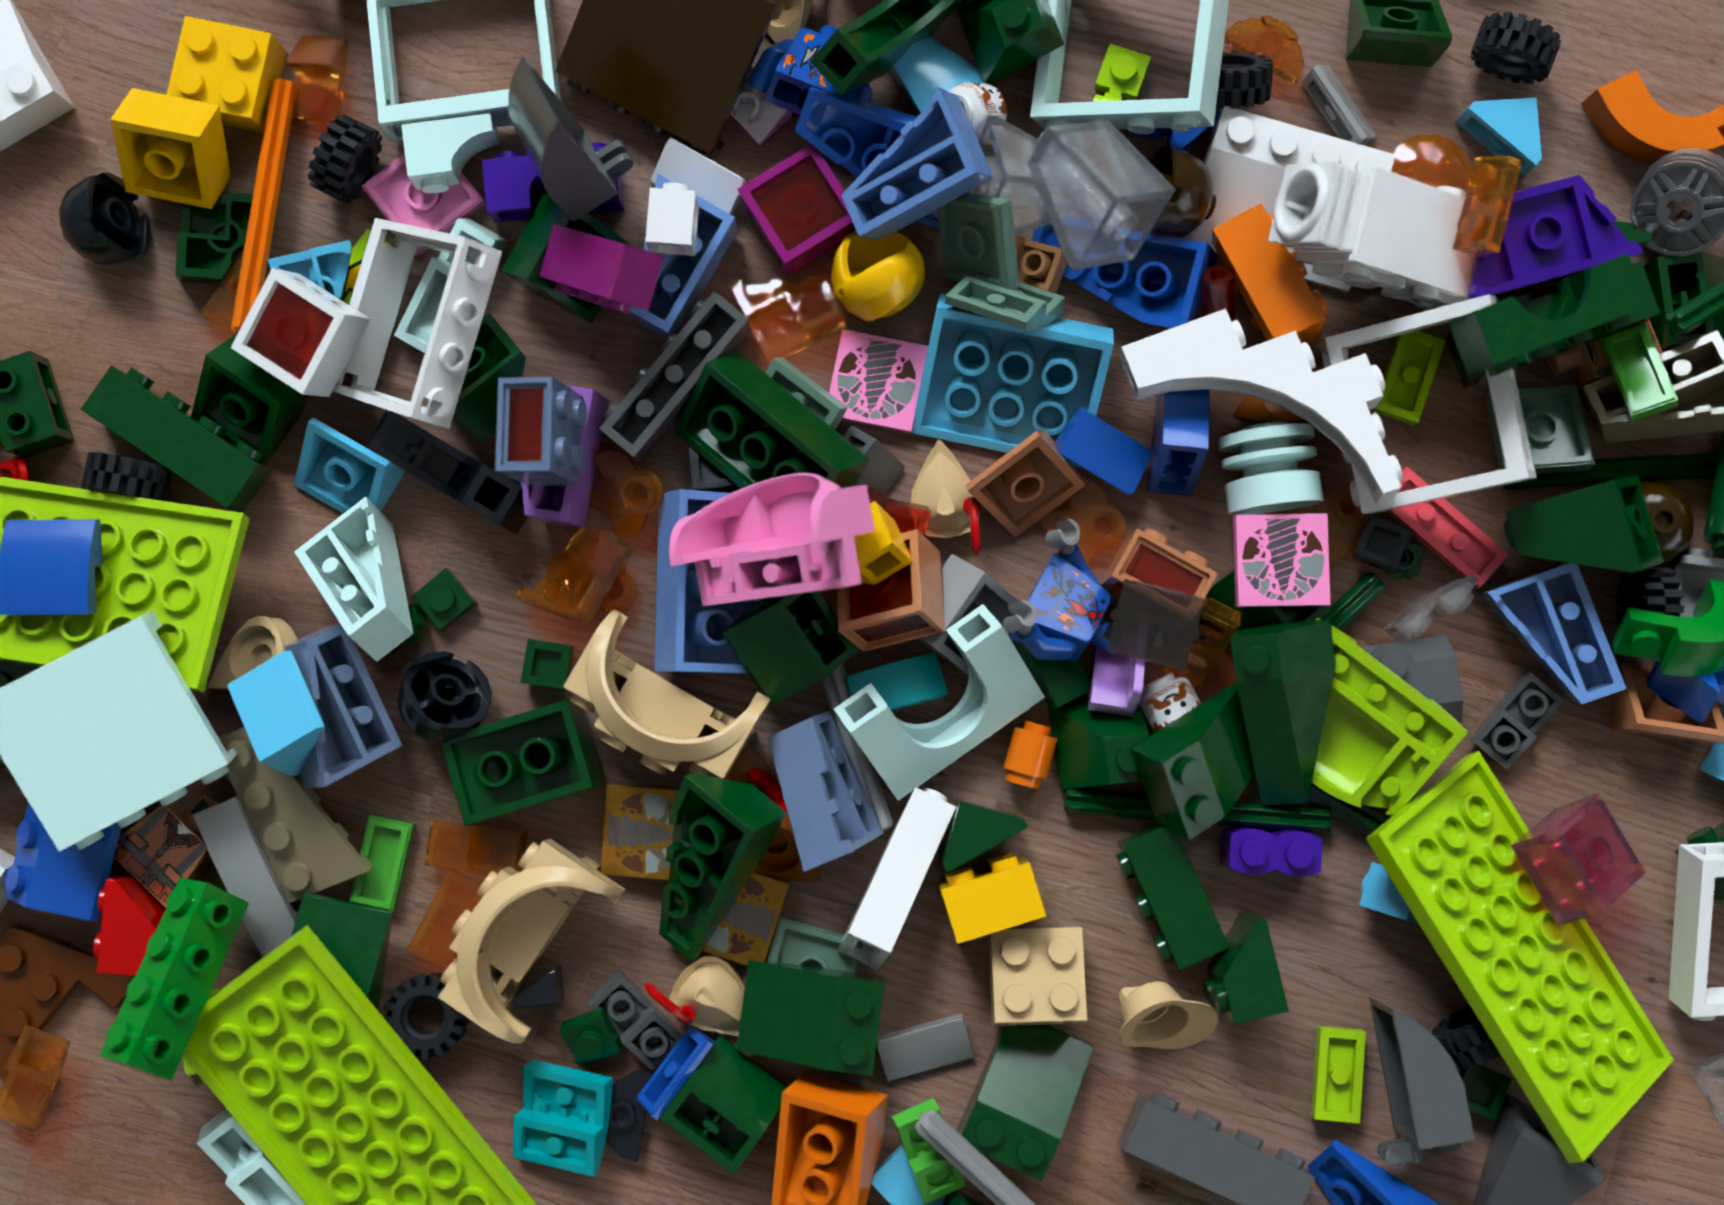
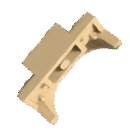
M617 610L611 611L595 631L563 686L573 692L570 701L591 713H594L595 710L597 711L599 717L594 726L603 731L600 737L602 741L622 752L625 751L627 746L640 752L643 756L639 762L661 775H664L667 769L677 772L683 762L692 761L688 769L696 774L711 777L717 775L722 779L727 778L744 746H748L756 730L754 729L772 699L757 692L746 711L737 719L729 716L616 651L615 646L618 637L629 617ZM623 676L627 680L619 692L616 682L618 683ZM708 726L714 729L711 735L702 737Z
M552 839L542 841L540 846L534 842L530 845L518 863V866L523 868V871L517 872L509 866L501 869L499 873L495 871L489 873L477 891V894L482 897L480 902L472 912L466 909L451 929V933L456 937L449 948L456 952L458 956L448 966L440 979V982L445 987L439 994V999L491 1034L516 1044L523 1043L532 1029L514 1017L506 1008L584 891L602 894L614 903H617L625 891L619 884L598 871L601 867L600 864L588 856L580 859ZM554 886H562L559 891L554 888ZM490 965L501 971L503 975L499 976L495 973L491 976Z

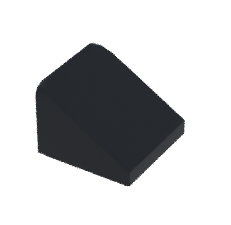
M557 966L512 999L511 1007L522 1009L555 1006L564 998L562 966Z

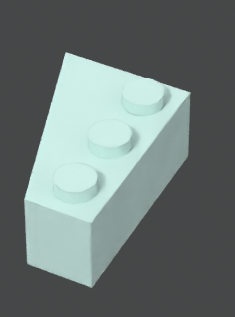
M364 497L294 551V553L348 636L378 662L413 634V628L393 524L367 497Z

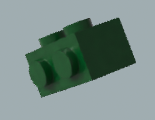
M27 351L1 360L0 447L5 452L26 458L75 441L49 359L32 351Z

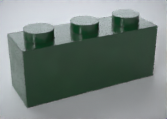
M1156 824L1118 841L1122 852L1115 855L1126 880L1133 877L1141 894L1134 896V899L1144 920L1152 919L1159 935L1154 937L1153 941L1164 963L1171 960L1176 968L1182 970L1230 948L1178 834Z

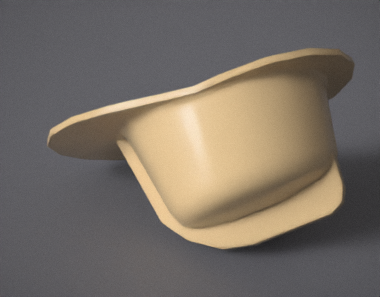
M1162 981L1150 982L1137 987H1124L1119 992L1121 1017L1123 1020V1025L1119 1032V1041L1127 1047L1160 1049L1189 1047L1206 1039L1215 1030L1219 1022L1217 1011L1211 1005L1198 1001L1183 1000L1169 984Z

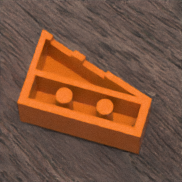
M1262 203L1212 228V245L1235 292H1240L1253 315L1249 320L1254 330L1260 329L1266 341L1296 331L1301 344L1306 342L1310 348L1320 344L1326 322L1325 315L1329 313L1327 304L1317 289L1311 291L1303 278L1307 275L1304 263L1296 260L1297 252L1289 253L1288 249L1281 246V244L1268 242L1274 213L1268 216Z

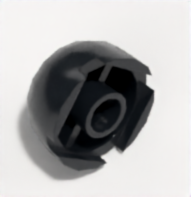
M110 172L91 175L75 184L66 192L59 208L60 227L67 243L84 259L103 265L127 262L148 250L151 240L150 221L147 213H143L139 218L138 210L133 201L139 199L137 194L126 192L123 179Z
M442 651L429 652L412 662L400 682L397 698L401 718L412 733L425 741L441 744L462 737L470 729L480 725L488 712V706L492 700V690L488 678L470 660L464 664L459 660L452 659L454 653Z

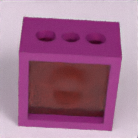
M811 144L737 189L741 205L786 276L839 245L844 237L856 231L841 197L845 192L819 150Z

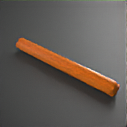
M275 78L270 89L231 324L232 331L237 333L266 279L297 90L294 82L282 78Z

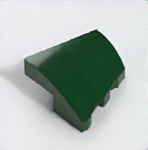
M227 192V196H219L212 209L182 203L176 258V277L179 282L212 283L224 280L245 245L253 194Z

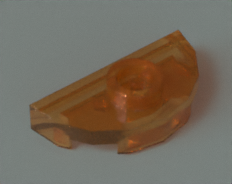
M1268 15L1261 18H1249L1242 22H1235L1225 33L1224 42L1239 50L1241 53L1250 51L1254 52V55L1263 54L1266 55L1265 58L1270 57L1273 62V73L1294 86L1298 82L1304 67L1302 50L1297 41V33L1284 21Z

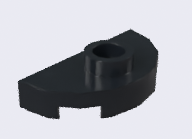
M650 1069L632 1071L630 1074L619 1078L612 1089L606 1142L619 1156L637 1162L639 1159L646 1118V1109L636 1098L653 1075V1071Z

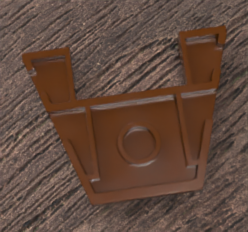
M16 924L9 926L0 937V1077L20 1110L26 1116H29L37 1111L60 1082L57 1077L26 1053L29 1045L81 982L113 1009H116L123 1005L128 985L135 976L96 973L98 960H95L93 954L71 947L69 943Z

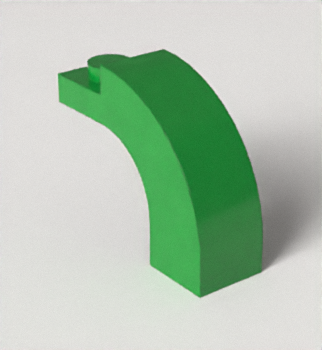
M1709 579L1693 610V617H1678L1628 607L1612 640L1614 653L1658 661L1661 664L1662 674L1672 676H1702L1723 670L1724 581Z

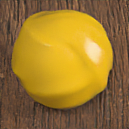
M857 231L851 232L841 241L835 252L831 267L834 297L842 303L848 312L864 321H873L901 312L917 297L925 279L924 261L920 251L908 237L897 232L880 241L859 237Z

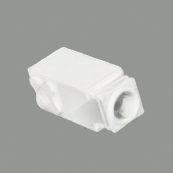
M1336 162L1287 165L1285 168L1281 188L1275 202L1274 217L1268 242L1281 244V246L1286 248H1293V250L1297 251L1296 260L1313 265L1312 273L1338 279L1346 282L1348 285L1359 288L1374 289V287H1382L1381 295L1407 301L1417 307L1431 310L1468 300V289L1485 202L1489 199L1469 195L1464 190L1455 187L1438 186L1436 188L1380 167H1365L1364 172L1354 171L1350 167H1343Z

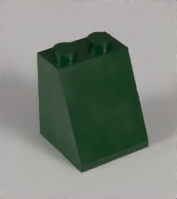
M1638 475L1611 480L1505 511L1508 519L1504 522L1505 534L1509 544L1512 547L1516 546L1518 555L1631 573L1664 563Z

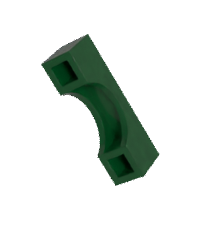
M1626 254L1563 279L1560 306L1551 320L1539 318L1531 314L1514 297H1510L1448 322L1467 374L1471 375L1487 369L1489 376L1492 377L1518 367L1515 357L1525 354L1528 362L1557 352L1554 343L1562 339L1566 348L1594 338L1592 328L1601 325L1603 332L1607 333L1632 323L1629 314L1648 307L1629 254Z

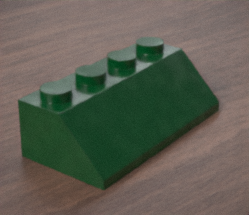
M739 351L706 362L674 430L680 438L741 489L767 479L796 473L817 474L840 485L841 489L853 487L869 460L865 454Z

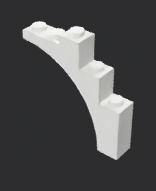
M1226 309L1122 346L1120 361L1136 401L1173 391L1209 389L1242 393L1276 404L1308 421L1335 443L1359 472L1376 504L1393 498L1400 490L1401 485L1399 482L1403 481L1401 467L1394 455L1388 456L1382 439H1385V430L1377 413L1370 414L1369 411L1376 408L1383 397L1382 391L1385 390V382L1379 367L1376 364L1370 365L1366 353L1312 372L1311 369L1315 368L1313 353L1306 342L1300 343L1296 331L1243 350L1242 347L1246 346L1243 329L1238 320L1231 322Z

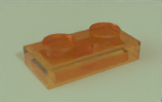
M1509 155L1475 157L1452 249L1463 253L1499 254L1522 160Z

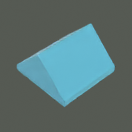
M312 418L307 424L294 486L343 514L364 497H367L382 512L405 470L319 420Z
M290 650L281 652L227 684V687L259 762L288 776L300 775L325 726Z

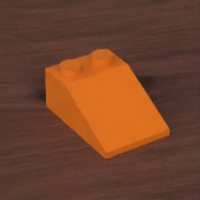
M806 1071L782 1092L771 1205H866L884 1137L888 1095Z

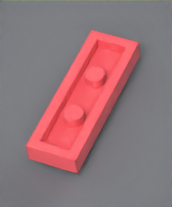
M1409 467L1402 469L1403 481L1399 482L1401 488L1398 492L1429 486ZM1445 498L1385 511L1401 526L1413 530L1412 535L1474 589L1481 588L1509 555Z

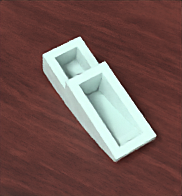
M457 218L450 233L467 237L502 251L507 241L470 218ZM441 252L439 257L431 258L394 334L397 338L423 353L427 349L454 254ZM466 257L464 262L470 263L471 258Z
M227 1109L201 1127L197 1145L227 1175L225 1184L245 1205H307Z

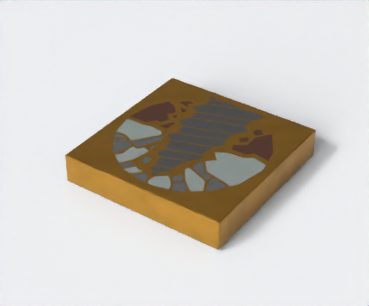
M607 784L600 868L602 874L669 880L670 863L665 861L666 848L672 845L674 828L673 825L669 824V813L679 789Z
M753 872L708 941L703 952L747 966L749 959L766 961L790 883Z

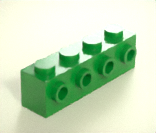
M179 878L175 889L167 899V907L156 932L148 941L146 954L137 974L128 985L126 998L118 1016L106 1034L105 1044L99 1057L144 1074L172 1081L249 902L207 882Z

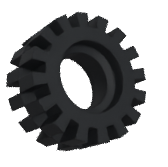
M1504 12L1503 16L1499 13H1493L1491 17L1486 16L1482 21L1470 53V58L1472 61H1475V65L1478 68L1485 67V73L1489 75L1492 73L1498 74L1497 78L1504 80L1505 77H1508L1514 83H1520L1522 79L1526 84H1533L1534 80L1542 82L1544 78H1548L1561 44L1560 35L1558 32H1553L1554 28L1549 24L1541 26L1542 20L1537 18L1530 21L1526 19L1527 15L1520 13L1518 17H1514L1512 12Z
M1223 50L1216 108H1224L1225 106H1231V109H1239L1240 106L1250 108L1254 107V104L1262 105L1265 104V101H1269L1273 74L1272 59L1270 57L1265 58L1266 55L1263 54L1254 55V52L1250 51L1239 53V50H1232V53H1226Z
M343 114V116L335 118V123L331 122L327 126V134H321L319 138L321 143L319 147L315 146L312 153L315 155V159L309 163V168L312 170L308 173V179L311 180L309 184L315 189L343 203H350L352 198L356 199L359 196L360 189L364 191L361 186L368 177L372 178L374 174L372 169L379 162L377 154L382 150V145L379 144L382 141V136L379 135V131Z
M89 452L81 489L166 501L172 471L162 467V465L151 464L143 460L120 457L114 454Z
M1647 568L1633 573L1625 572L1622 576L1624 582H1620L1618 587L1621 595H1617L1616 603H1619V610H1616V618H1620V623L1628 607L1680 617V613H1684V605H1680V599L1684 597L1683 590H1678L1681 581L1679 577H1675L1676 572L1670 568Z
M433 972L429 975L423 973L403 982L391 992L392 997L385 1002L383 1008L387 1009V1014L383 1018L415 1057L421 1056V1060L430 1059L435 1055L438 1057L456 1045L467 1031L465 1029L466 1025L470 1023V1019L438 998L445 987L440 982L441 973ZM429 998L441 1006L444 1018L442 1025L437 1031L426 1033L418 1030L413 1025L411 1009L417 1000Z
M1469 1004L1462 1007L1463 1010L1460 1012L1455 1011L1450 1014L1449 1019L1442 1020L1438 1024L1439 1026L1432 1030V1035L1437 1038L1451 1056L1458 1071L1462 1069L1469 1070L1475 1064L1481 1066L1485 1064L1487 1059H1495L1500 1056L1498 1049Z

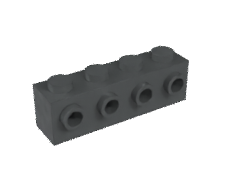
M715 291L707 300L703 298L693 307L687 317L688 323L678 334L675 332L667 338L659 350L660 356L650 368L646 366L636 375L630 385L632 390L622 402L616 401L602 418L604 423L599 430L638 464H641L681 416L706 362L733 353L752 330L749 319Z
M1155 1090L1152 1097L1139 1092L1118 1140L1125 1152L1240 1205H1304L1315 1180V1177L1303 1167L1305 1159L1283 1148L1279 1149L1278 1154L1262 1148L1264 1142L1262 1139L1242 1129H1238L1236 1135L1231 1134L1220 1128L1222 1121L1203 1111L1196 1110L1194 1116L1178 1109L1180 1102L1162 1092Z

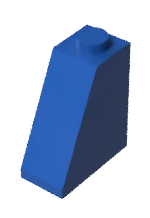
M1209 389L1173 391L1156 395L1151 445L1153 455L1149 465L1147 492L1191 497L1209 447Z

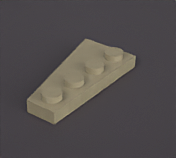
M244 726L218 737L226 751L234 748L237 752V755L227 765L230 770L227 775L288 903L301 899L305 892L316 893L366 873L374 867L365 854L360 856L347 840L350 835L339 822L334 823L318 803L321 799L312 788H303V783L297 775L288 776L259 762Z

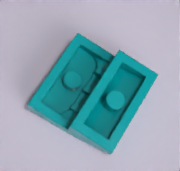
M533 1059L524 1066L523 1108L514 1115L513 1158L594 1177L599 1171L607 1137L613 1077Z

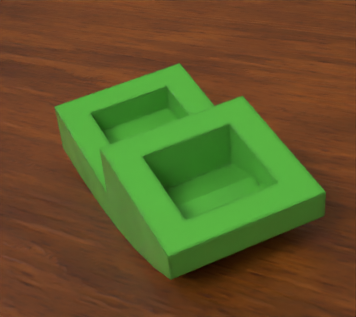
M934 1098L892 1116L901 1146L924 1204L966 1186L963 1174L916 1132L915 1125L919 1120V1116L924 1111L935 1110L942 1117L941 1110Z

